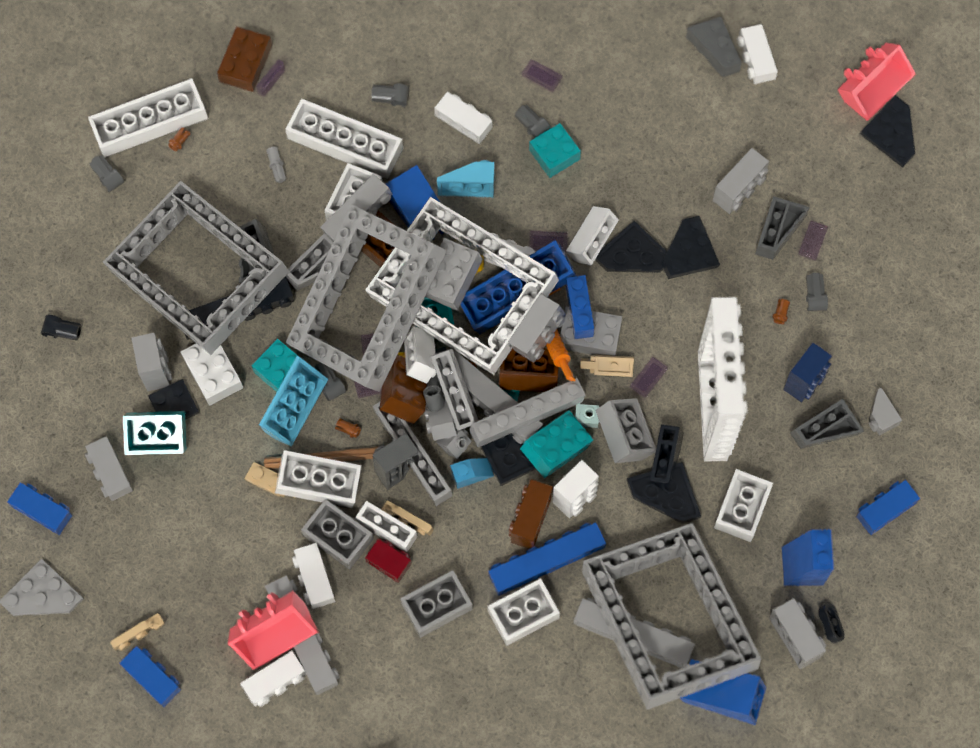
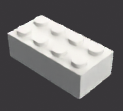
M284 450L281 457L275 493L318 502H324L326 499L333 505L352 508L355 504L361 465Z

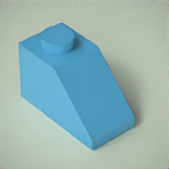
M487 458L467 459L450 465L457 489L494 477Z

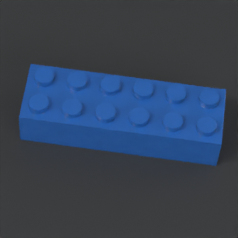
M556 240L529 255L530 258L556 273L559 281L551 293L566 285V278L577 276L563 249ZM504 270L466 292L461 307L474 331L482 334L501 323L502 317L505 318L512 308L511 304L513 301L516 302L523 292L522 288L526 282Z

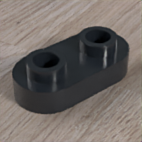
M830 603L820 606L818 616L822 621L826 638L834 644L843 641L845 634L835 607Z

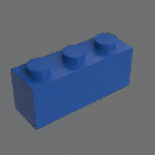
M586 276L566 278V291L574 339L593 337L594 324Z
M906 480L902 483L897 481L889 488V492L886 494L881 492L874 498L875 501L872 504L866 503L858 509L859 513L856 517L870 535L877 532L920 500V497Z
M20 482L7 503L12 508L60 535L72 517V514L69 512L70 508L61 502L59 505L54 503V499L46 493H43V495L37 493L38 489L31 484L24 485Z
M136 646L119 664L164 708L181 691L178 687L180 683L174 676L168 677L164 673L166 669L158 661L156 663L150 660L152 655L145 648L140 650Z

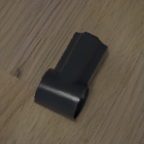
M46 315L41 335L45 337L47 335L53 336L54 339L61 337L77 341L82 326L80 323L65 321L54 315Z

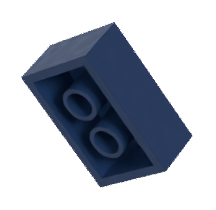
M812 343L790 371L783 390L801 403L805 398L809 400L814 394L816 387L820 386L825 380L828 369L832 365L830 363L832 355L815 343Z

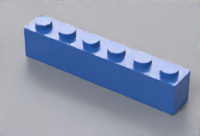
M586 523L580 527V530L574 533L573 531H568L562 535V538L556 541L555 539L548 540L544 543L545 546L540 548L533 547L527 550L525 555H515L508 559L509 562L505 564L497 563L490 568L491 570L488 571V575L497 595L500 596L604 549L606 542L597 524Z

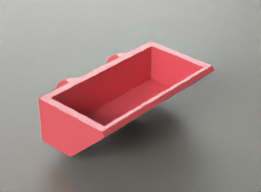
M885 43L881 48H877L875 52L869 47L866 50L869 60H863L861 62L862 66L858 70L855 69L853 73L850 68L844 71L847 81L837 90L844 102L866 121L877 113L916 74L902 47L898 44Z
M294 591L280 599L273 592L268 594L267 597L270 601L266 603L267 607L262 610L259 607L254 609L255 614L252 616L246 610L240 611L238 614L241 618L237 620L238 624L230 628L228 644L253 670L318 633L306 604Z

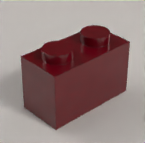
M378 539L366 555L365 560L368 564L399 583L412 564L411 559H409L410 555L402 550L398 552L389 541Z

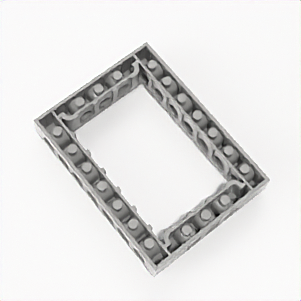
M182 181L166 195L103 261L115 276L209 355L214 353L289 273V270L279 258ZM187 215L255 268L248 273L249 276L240 285L235 287L236 290L227 299L222 301L223 304L213 314L211 313L208 316V327L198 316H193L186 306H181L171 294L168 295L159 284L156 285L146 273L143 274L138 269V266Z
M351 204L286 344L357 383L380 392L447 250ZM369 234L410 254L411 257L362 360H358L355 356L341 351L342 349L328 344L327 341L319 339L321 332L325 330L324 326L330 313L332 314L334 311L332 309L338 297L342 294L340 292L346 280L349 279L351 269L354 263L357 262V257L363 244H366L365 240Z
M693 523L583 561L582 574L646 710L759 668L761 657ZM681 557L727 651L711 659L705 658L703 662L695 665H686L684 669L673 673L671 671L663 675L660 682L655 672L656 667L652 665L647 655V648L643 647L639 638V631L635 630L630 619L631 615L629 612L627 613L622 603L623 598L621 595L619 596L614 586V580Z

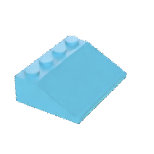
M297 356L259 426L274 439L292 447L325 387L328 378Z

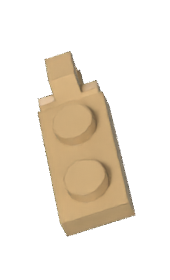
M595 354L591 355L590 358H581L580 368L590 369V373H594V375L633 377L634 357Z
M253 462L244 479L274 495L285 496L275 493L278 473Z
M388 500L381 509L391 516H398L397 520L405 525H413L415 527L414 530L422 536L425 533L430 536L433 532V527Z
M157 613L112 640L111 645L115 651L118 649L123 651L131 645L130 642L132 640L144 638L148 635V630H158L165 623Z

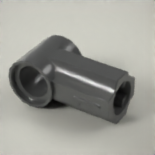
M373 84L371 100L405 107L407 105L409 87L404 84H394L393 86Z
M527 104L522 105L515 113V117L527 128L528 134H532L534 138L551 129L549 123L543 117L539 118Z
M97 155L89 163L93 171L100 178L102 185L108 189V192L124 183L119 172L111 167L103 155Z
M812 273L807 275L808 294L806 302L809 305L807 311H827L828 297L824 290L823 274Z
M321 362L316 364L314 368L328 378L322 390L328 401L346 393L342 381L335 376L330 367Z
M437 374L433 378L431 377L424 389L427 409L434 412L444 407V392Z

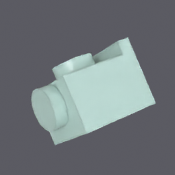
M577 404L575 418L583 427L598 428L599 419L595 410L599 408V405ZM586 413H592L593 415L589 417Z

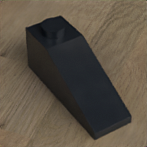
M661 424L650 481L670 484L684 436L680 427Z

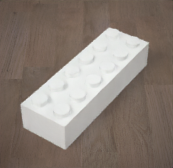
M193 79L88 117L104 158L177 131L181 127L185 128L208 119Z
M304 99L300 100L285 129L289 140L386 179L389 178L403 150L402 138Z

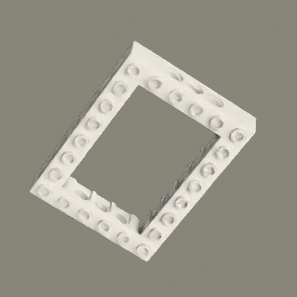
M430 197L408 228V232L431 242L440 229L526 282L522 288L523 292L516 302L513 301L511 304L512 308L505 318L502 317L500 320L501 324L494 334L491 333L488 343L490 347L482 344L477 337L473 338L465 333L461 327H455L445 317L441 318L436 315L429 307L427 309L421 305L412 323L494 375L512 349L508 343L509 339L539 294L541 293L548 297L559 279L555 272ZM396 247L366 288V292L371 298L386 307L388 306L411 255Z
M736 297L712 298L698 349L704 461L728 460L729 455H732L734 444H736L740 426H742L745 414H747V402L743 401V394L746 393V384L742 382L741 374H744L745 368L744 362L740 361V355H743V343H739V336H742V324H738L739 317L741 316V306L737 304ZM731 356L734 361L727 362L726 357ZM727 375L733 376L735 380L728 381ZM715 382V388H712L709 383ZM715 400V406L711 405L710 402Z

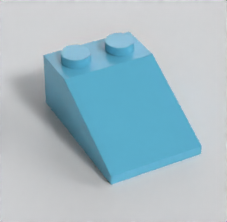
M488 160L473 162L437 177L438 196L494 197V162Z

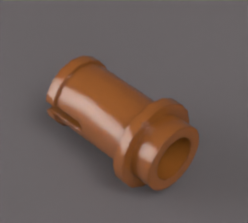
M181 127L174 138L169 140L168 146L174 151L181 150V145L190 136L188 130L184 132L185 128Z
M778 300L776 312L772 316L775 323L784 324L787 321V312L790 305L788 300Z
M339 418L336 423L335 429L350 435V438H357L361 432V427L358 424L354 425L342 418Z

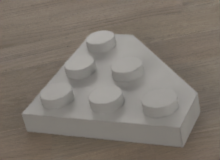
M41 559L0 600V604L13 616L68 614L83 600V597Z

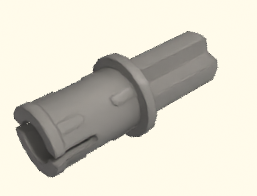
M270 147L266 150L270 161L269 167L273 171L275 181L282 183L286 180L283 170L284 163L280 159L278 148Z

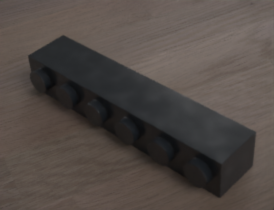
M286 276L245 318V321H250L261 313L264 315L269 314L278 307L286 308L294 302ZM229 296L189 311L193 316H198L208 327V316L211 313L213 314L223 304L222 301Z

